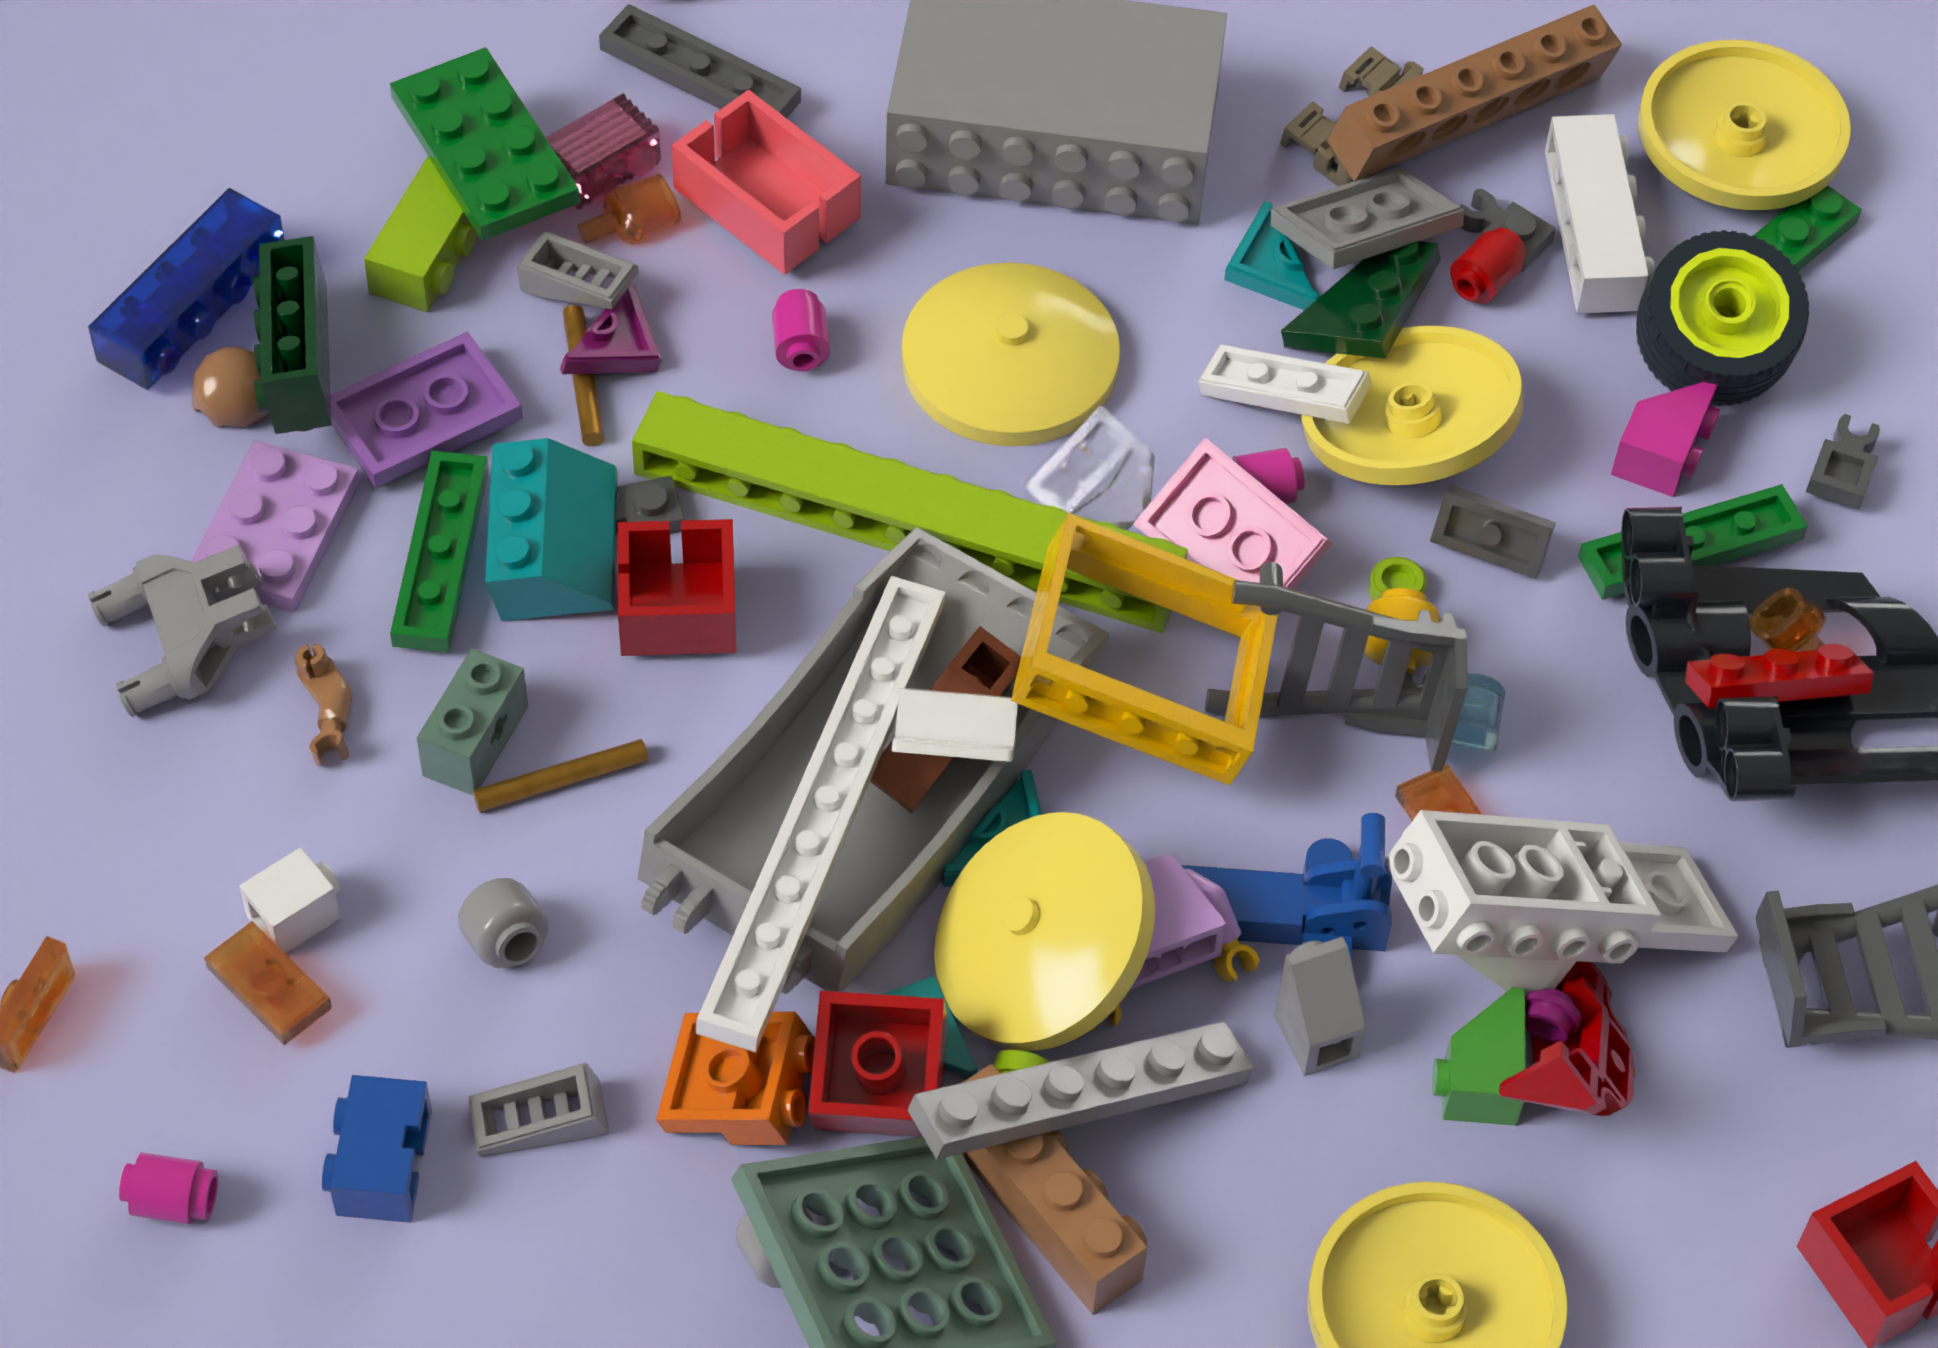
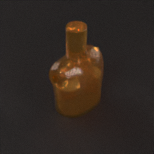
M658 173L644 180L629 183L610 191L603 200V211L605 214L582 222L577 227L585 244L616 233L625 243L636 245L645 241L656 232L681 222L682 219L679 205L664 177Z
M1785 588L1775 592L1754 610L1749 619V627L1762 640L1768 650L1786 649L1792 652H1797L1798 650H1818L1820 646L1825 645L1817 634L1825 626L1827 618L1813 601L1805 599L1798 590Z

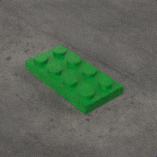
M486 47L389 83L392 100L482 241L580 203L578 186Z

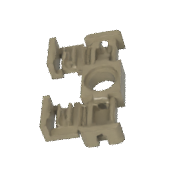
M1371 46L1344 71L1338 88L1345 92L1357 83L1358 88L1363 85L1368 89L1367 95L1370 97L1421 76L1424 68L1410 61L1405 64L1400 76L1401 67ZM1312 101L1284 128L1280 144L1286 148L1292 141H1296L1313 155L1316 153L1313 162L1314 169L1335 185L1341 186L1354 182L1327 142L1337 121L1333 123L1322 115L1324 109ZM1334 163L1338 164L1337 171L1332 168Z

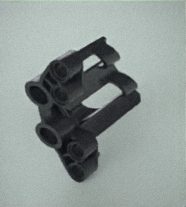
M1682 507L1626 508L1624 510L1621 527L1622 581L1629 606L1625 621L1630 650L1641 672L1647 677H1655L1662 695L1674 716V731L1678 749L1688 770L1695 777H1716L1730 801L1792 800L1797 786L1791 785L1938 780V746L1854 748L1851 742V730L1857 720L1938 718V637L1917 611L1897 599L1881 597L1862 572L1692 565L1691 553L1694 542L1692 536H1686L1681 512ZM1847 612L1867 629L1876 646V656H1858L1874 672L1871 693L1782 702H1777L1778 696L1719 698L1716 708H1708L1685 683L1688 661L1710 660L1716 654H1732L1739 657L1750 656L1751 632L1748 615Z

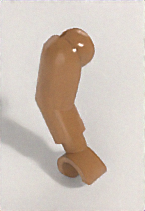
M307 644L297 651L295 665L299 679L320 706L317 724L321 731L311 741L309 748L316 765L322 766L321 757L330 749H338L342 760L349 758V751L342 733L347 728L353 696L350 686L332 659L327 656L325 649L318 644H313L312 651L314 655L312 656L310 647Z

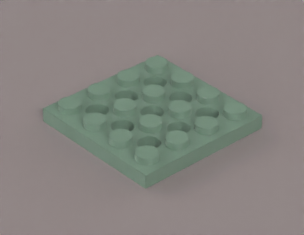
M923 1136L741 1164L731 1178L809 1348H1054L1058 1344L963 1154L936 1160ZM909 1190H912L920 1197L928 1198L932 1208L918 1204L910 1195ZM856 1199H860L869 1206L876 1207L881 1217L867 1214L858 1205ZM807 1207L814 1214L823 1216L828 1226L812 1222L805 1215L803 1208ZM935 1243H938L947 1250L954 1251L959 1261L945 1258L937 1250ZM882 1252H886L894 1259L902 1260L907 1271L898 1270L889 1265L884 1259ZM832 1261L840 1268L848 1269L852 1274L853 1280H845L837 1276L830 1268L828 1262ZM961 1296H964L972 1303L980 1304L985 1312V1316L970 1311L963 1303ZM908 1306H912L918 1312L928 1314L933 1326L924 1325L917 1321L910 1313ZM854 1316H859L863 1321L874 1324L880 1336H873L864 1332L857 1325Z

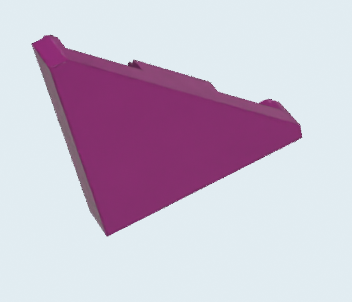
M630 284L613 309L606 308L588 328L584 337L574 349L565 354L560 366L562 375L657 372L662 358L635 285Z

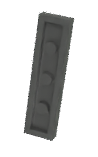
M630 4L599 35L600 50L719 109L725 107L748 89L785 118H788L801 103V87Z

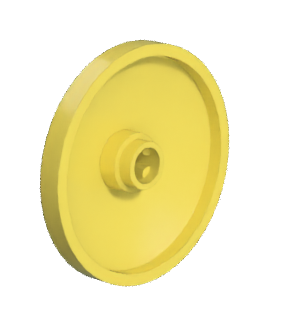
M1747 40L1704 42L1685 48L1670 56L1656 68L1648 79L1638 111V132L1644 150L1655 167L1669 181L1699 199L1719 206L1741 210L1784 208L1798 204L1819 193L1835 178L1840 170L1851 135V123L1847 106L1841 94L1827 76L1808 61L1789 51L1769 44Z
M1010 262L991 263L954 273L934 285L920 298L910 312L903 332V374L910 393L916 402L934 421L946 429L970 440L985 444L1028 446L1056 440L1074 432L1088 423L1103 408L1113 392L1118 375L1120 358L1119 337L1116 326L1105 306L1092 292L1074 279L1037 265Z
M1413 326L1402 328L1385 359L1337 353L1325 362V364L1369 372L1371 387L1350 424L1301 415L1306 441L1310 450L1319 461L1332 471L1365 483L1412 485L1453 476L1481 463L1494 454L1509 440L1516 430L1523 413L1524 394L1517 364L1511 355L1498 343L1481 334L1465 329L1446 326Z
M1068 812L1047 813L1025 819L1005 829L987 842L972 857L955 880L943 905L937 925L934 947L936 977L953 1015L964 1026L985 1040L1010 1050L1039 1051L1064 1045L1079 1038L1101 1023L1115 1010L1135 983L1142 970L1152 941L1155 924V898L1152 881L1141 856L1124 837L1102 822L1089 816Z
M1413 1182L1392 1186L1365 1197L1351 1206L1330 1227L1321 1241L1312 1265L1307 1293V1310L1310 1328L1317 1348H1560L1567 1321V1294L1564 1279L1553 1252L1533 1225L1517 1211L1488 1194L1462 1185L1445 1182Z

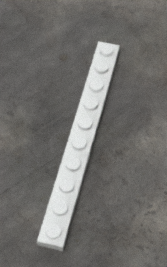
M895 576L890 577L697 1017L696 1034L756 1052L897 719L899 688H910L944 608L945 591Z

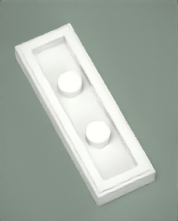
M1220 344L1198 380V385L1202 396L1350 424L1371 387V380L1368 371Z

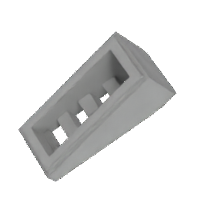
M545 230L517 265L520 290L525 293L607 309H613L639 273L638 265ZM571 271L576 272L574 276L569 275ZM589 274L595 275L590 283L585 281ZM607 277L615 278L607 289L601 287Z
M586 1062L468 1096L476 1149L481 1157L580 1141L609 1133L601 1084L596 1074ZM579 1096L581 1109L573 1111L570 1097ZM554 1100L557 1116L547 1118L545 1101ZM529 1104L531 1124L522 1126L519 1106ZM504 1108L507 1131L497 1133L494 1110Z

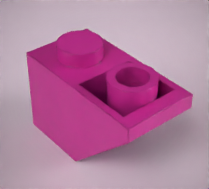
M1701 382L1638 401L1619 442L1611 475L1674 497L1682 477L1692 480L1704 450L1696 446L1699 437L1709 440L1715 428L1721 410L1711 406L1717 385Z

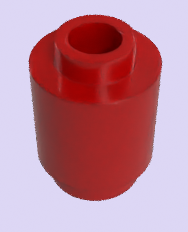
M1496 228L1494 231L1484 232L1450 267V276L1455 291L1465 300L1478 304L1489 303L1523 268V261L1526 258L1527 251L1521 238L1507 228Z

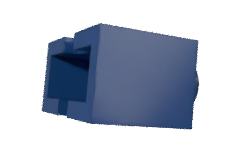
M352 1075L348 1097H338L334 1111L333 1131L334 1135H340L336 1154L327 1153L322 1172L323 1191L331 1192L336 1216L411 1223L420 1178L419 1172L412 1171L415 1154L424 1155L432 1114L426 1081Z

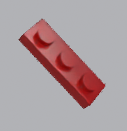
M1825 644L1820 646L1818 650L1792 652L1786 649H1771L1766 651L1764 655L1739 657L1732 654H1716L1710 660L1688 661L1685 683L1708 708H1716L1719 698L1778 696L1777 702L1867 694L1871 693L1874 672L1849 647L1838 644Z

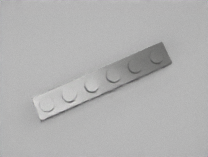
M1224 1021L914 1095L908 1112L937 1160L1246 1084L1255 1067Z

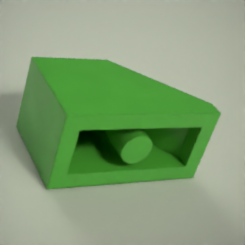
M1512 987L1451 1036L1445 1059H1435L1432 1074L1433 1096H1442V1120L1517 1125L1524 1102L1502 1097L1499 1094V1084L1526 1069L1525 988Z

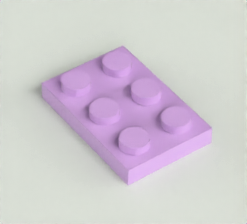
M254 440L191 562L200 561L239 545L244 551L247 563L252 561L257 568L262 585L255 588V591L258 593L261 603L296 612L360 484L358 468Z

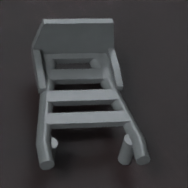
M1274 562L1265 563L1260 567V583L1234 580L1231 602L1233 604L1258 606L1267 615H1277L1282 611L1299 615L1280 692H1266L1263 694L1260 716L1346 713L1345 724L1378 732L1425 737L1431 771L1443 772L1468 691L1466 629L1457 628L1451 613H1443L1440 623L1433 622L1431 614L1427 610L1419 611L1417 621L1400 620L1283 586V569L1278 563ZM1324 623L1344 628L1328 689L1323 691H1306ZM1368 636L1388 640L1375 689H1354ZM1413 648L1432 653L1427 673L1424 675L1421 685L1415 684L1412 674L1406 672ZM1208 689L1205 711L1226 714L1230 691Z
M1938 885L1854 912L1852 903L1815 904L1783 908L1779 890L1766 892L1755 920L1760 935L1759 944L1762 960L1768 974L1785 1047L1790 1048L1802 1044L1814 1045L1876 1036L1938 1040V949L1934 935L1938 937ZM1937 910L1933 926L1931 928L1927 913ZM1902 922L1928 1015L1906 1014L1882 928ZM1857 937L1877 1012L1855 1011L1837 943ZM1811 952L1826 1009L1806 1008L1807 995L1798 964L1803 956Z

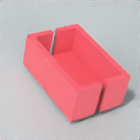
M749 89L714 114V125L705 120L671 145L673 188L784 275L819 250V238L828 243L861 218V175ZM714 127H715V147H714Z

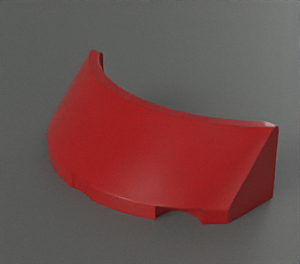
M1576 961L1555 989L1567 994L1574 1001L1575 1007L1582 1015L1579 1029L1575 1033L1570 1034L1565 1042L1548 1043L1531 1035L1532 1066L1502 1081L1499 1084V1094L1504 1098L1597 1116H1610L1627 1107L1633 1098L1635 1069L1626 1029L1618 1022L1613 1013L1610 1003L1613 995L1605 977L1594 962Z

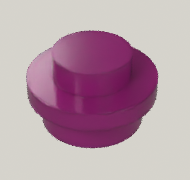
M1546 988L1541 991H1531L1525 995V1030L1535 1038L1548 1043L1565 1042L1570 1034L1575 1033L1579 1029L1582 1015L1575 1007L1574 1001L1567 994L1556 989Z

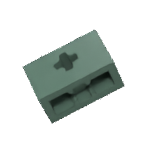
M473 648L470 649L417 736L422 775L424 777L473 795L472 790L482 786L528 708L523 667Z

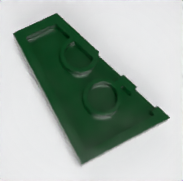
M1417 241L1363 259L1281 330L1284 347L1385 359L1441 260L1438 243Z

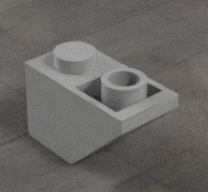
M1343 936L1324 943L1318 940L1306 942L1294 949L1291 954L1286 955L1274 1016L1304 1076L1360 1057L1366 1032V1023L1348 946Z

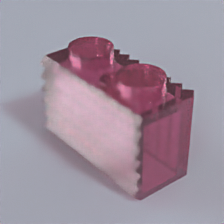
M624 93L619 94L546 137L579 188L580 203L574 205L579 210L585 204L590 205L592 200L597 202L605 199L619 184L624 185L627 179L632 180L634 176L646 175L661 160L660 131L657 125L653 124L650 118H646L644 112H640L637 105H633L631 99L627 100Z

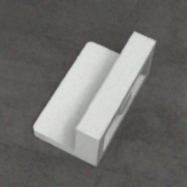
M899 688L896 732L892 742V751L1012 762L1015 749L1018 704L1011 701L1012 697Z

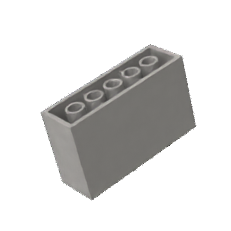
M910 0L887 109L885 184L912 189L920 188L951 192L960 195L998 198L1013 202L1060 206L1067 209L1075 208L1116 215L1161 219L1170 222L1199 224L1219 87L1227 13L1129 0Z

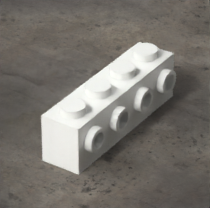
M1615 114L1552 116L1545 156L1576 313L1638 311L1641 297L1654 271V262L1652 257L1645 256L1643 251L1646 239V226L1644 217L1635 213L1637 183L1634 175H1627L1626 166L1629 156L1627 137L1619 135Z

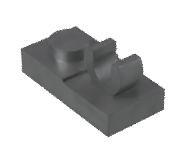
M1449 485L1445 491L1430 542L1536 579L1540 573L1556 522Z

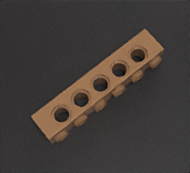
M1595 4L1346 106L1327 142L1353 181L1366 178L1600 79L1619 51L1622 43Z

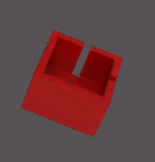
M733 519L681 520L683 563L672 564L669 521L618 522V624L621 656L736 653Z
M1917 1161L1811 1214L1796 1247L1868 1348H1874L1915 1327L1922 1315L1926 1320L1938 1315V1240L1933 1249L1927 1244V1242L1933 1239L1938 1229V1190Z

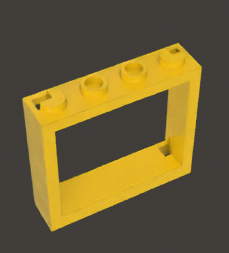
M1067 513L1046 551L1011 701L1224 784L1231 785L1254 750L1278 614L1267 615L1259 610L1260 607L1233 604L1231 602L1234 580H1237L1235 578ZM1066 569L1240 637L1225 721L1047 653Z

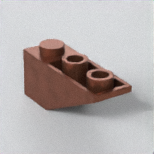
M979 626L930 690L1004 696L1017 677L1021 656ZM892 740L881 754L870 782L912 813L955 757L893 752Z

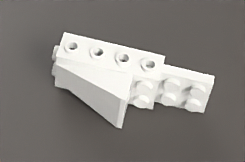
M1420 810L1385 858V863L1433 954L1458 956L1506 992L1512 987L1525 988V995L1531 991H1541L1546 988L1555 989L1576 961L1623 964L1626 959L1636 952L1637 948L1726 953L1739 938L1686 847L1620 843L1608 824Z

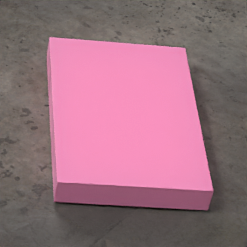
M1207 438L1200 443L1133 523L1148 537L1163 538L1174 545L1188 548L1187 560L1240 581L1260 583V567L1268 562L1278 563L1283 569V586L1294 589L1332 545L1330 540Z

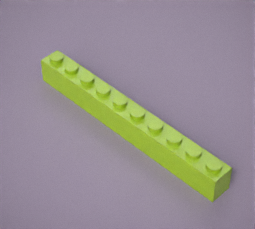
M656 391L632 439L635 475L648 479L672 475L675 487L890 552L911 531L918 527L1036 593L1047 548L1067 515L1066 511L1056 506H1043L1013 497L1002 490L986 489L960 481L948 474L932 473L909 466L898 459H885L855 450L844 443L828 442L802 434L790 427L774 426L751 419L740 412H727L698 403L686 396H674L660 391ZM1080 517L1187 559L1188 548L1174 545L1166 539L1151 538L1121 529L1110 522H1097ZM1066 569L1059 599L1060 603L1162 634L1164 633L1172 610Z

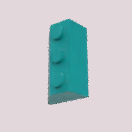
M549 438L492 445L485 583L501 621L614 610L618 471L615 465Z

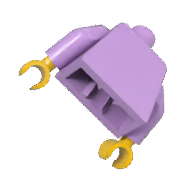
M1163 854L1144 861L1154 891L1155 924L1148 955L1131 989L1215 958L1214 968L1220 979L1225 982L1237 981V973L1232 966L1234 954L1238 955L1241 959L1242 966L1246 972L1256 970L1259 963L1258 954L1250 946L1239 944L1237 938L1241 935V930L1227 895L1221 886L1191 869H1183L1175 857ZM1119 1005L1110 1013L1109 1019L1112 1027L1117 1026L1121 1019L1122 1011Z

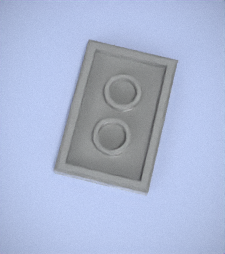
M1401 167L1271 209L1272 227L1332 269L1463 227L1464 209Z

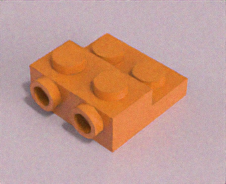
M772 1012L756 1052L696 1034V1021L699 1013H684L656 1121L665 1133H722L731 1145H788L792 1127H801L806 1118V1098L801 1088L805 1073H812L815 1036L812 1035L797 1012Z

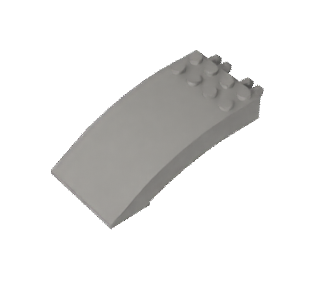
M916 527L854 586L853 595L837 617L751 724L685 792L645 829L638 879L649 885V888L645 891V895L642 898L641 908L654 916L674 900L680 906L676 910L672 926L684 934L689 933L704 918L729 934L734 935L891 576L946 592L944 608L911 683V689L930 690L979 626L1022 656L1036 592ZM1058 605L1047 653L1090 669L1108 642L1110 633ZM1015 681L1004 694V697H1012ZM1018 704L1015 749L1012 762L955 757L912 813L870 782L781 992L789 994L804 978L825 991L843 992L904 926L942 881L943 868L947 864L952 863L970 841V835L994 805L996 803L1000 804L1058 719ZM896 721L889 735L887 743L884 747V750L895 737Z

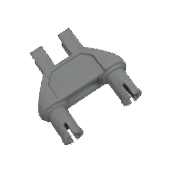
M239 545L197 562L166 555H151L136 562V567L133 568L132 574L96 592L88 593V598L92 603V610L100 624L104 627L123 616L150 606L165 656L162 657V663L126 681L116 683L117 690L120 692L121 702L131 717L176 696H179L181 699L186 697L190 700L207 692L219 679L236 649L277 629L270 608L267 605L262 606L259 595L255 591V588L262 585L257 568L252 561L247 563L244 551Z

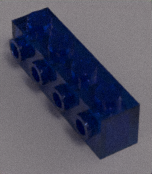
M228 188L88 326L96 361L147 391L163 375L171 373L177 366L180 358L198 340L204 339L209 335L215 322L233 304L240 303L246 297L250 287L253 285V277L260 275L259 244L285 240L281 216L237 191Z

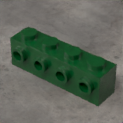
M314 236L259 244L260 275L253 277L255 297L259 310H254L255 329L260 343L254 345L256 367L261 378L254 382L259 412L261 414L270 413L275 434L295 431L304 432L314 428L331 426L327 285Z

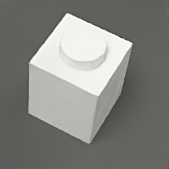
M301 847L239 885L247 918L279 957H282L341 919L336 894L341 892V887L337 878L323 861L315 865Z

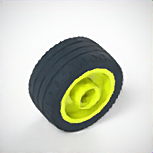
M1737 231L1705 232L1678 244L1662 259L1653 271L1638 307L1636 321L1637 343L1640 346L1639 351L1643 355V360L1645 364L1647 363L1648 369L1654 373V377L1657 380L1659 379L1661 384L1667 386L1670 391L1701 382L1715 384L1717 389L1712 405L1717 406L1740 404L1766 392L1790 367L1803 343L1809 318L1808 293L1805 291L1806 286L1801 280L1800 273L1796 271L1795 265L1791 264V260L1785 257L1782 251H1778L1774 245L1766 243L1765 240H1760L1754 235H1747V233H1737Z

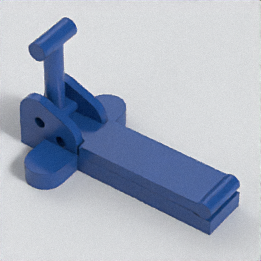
M1367 813L1361 817V845L1358 859L1353 860L1352 852L1341 841L1332 838L1320 839L1312 843L1307 850L1303 874L1181 865L1183 869H1191L1224 889L1241 930V935L1237 938L1238 941L1302 945L1314 940L1324 943L1343 936L1348 946L1351 963L1352 949L1386 951L1392 925V911L1389 907L1392 874L1385 863V817L1379 813Z

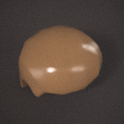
M222 347L205 356L193 374L192 406L195 411L200 410L214 426L221 427L224 425L244 428L263 420L268 414H261L259 412L256 401L254 382L261 378L257 371L254 352L242 347Z

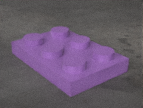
M468 331L330 395L331 425L375 488L429 464L431 451L454 452L523 419L522 405Z

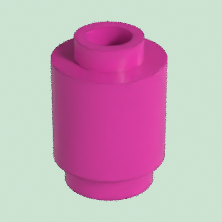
M793 289L784 292L779 296L772 310L776 359L782 366L799 372L810 371L822 365L830 355L826 309L812 291Z
M1287 448L1232 457L1234 462L1285 504L1294 503L1297 498V491L1303 490L1305 487L1304 470L1299 457L1292 458Z
M141 1152L135 1164L127 1163L123 1169L119 1186L120 1201L128 1202V1211L131 1216L192 1224L195 1219L209 1220L217 1196L218 1171L204 1168L202 1161Z

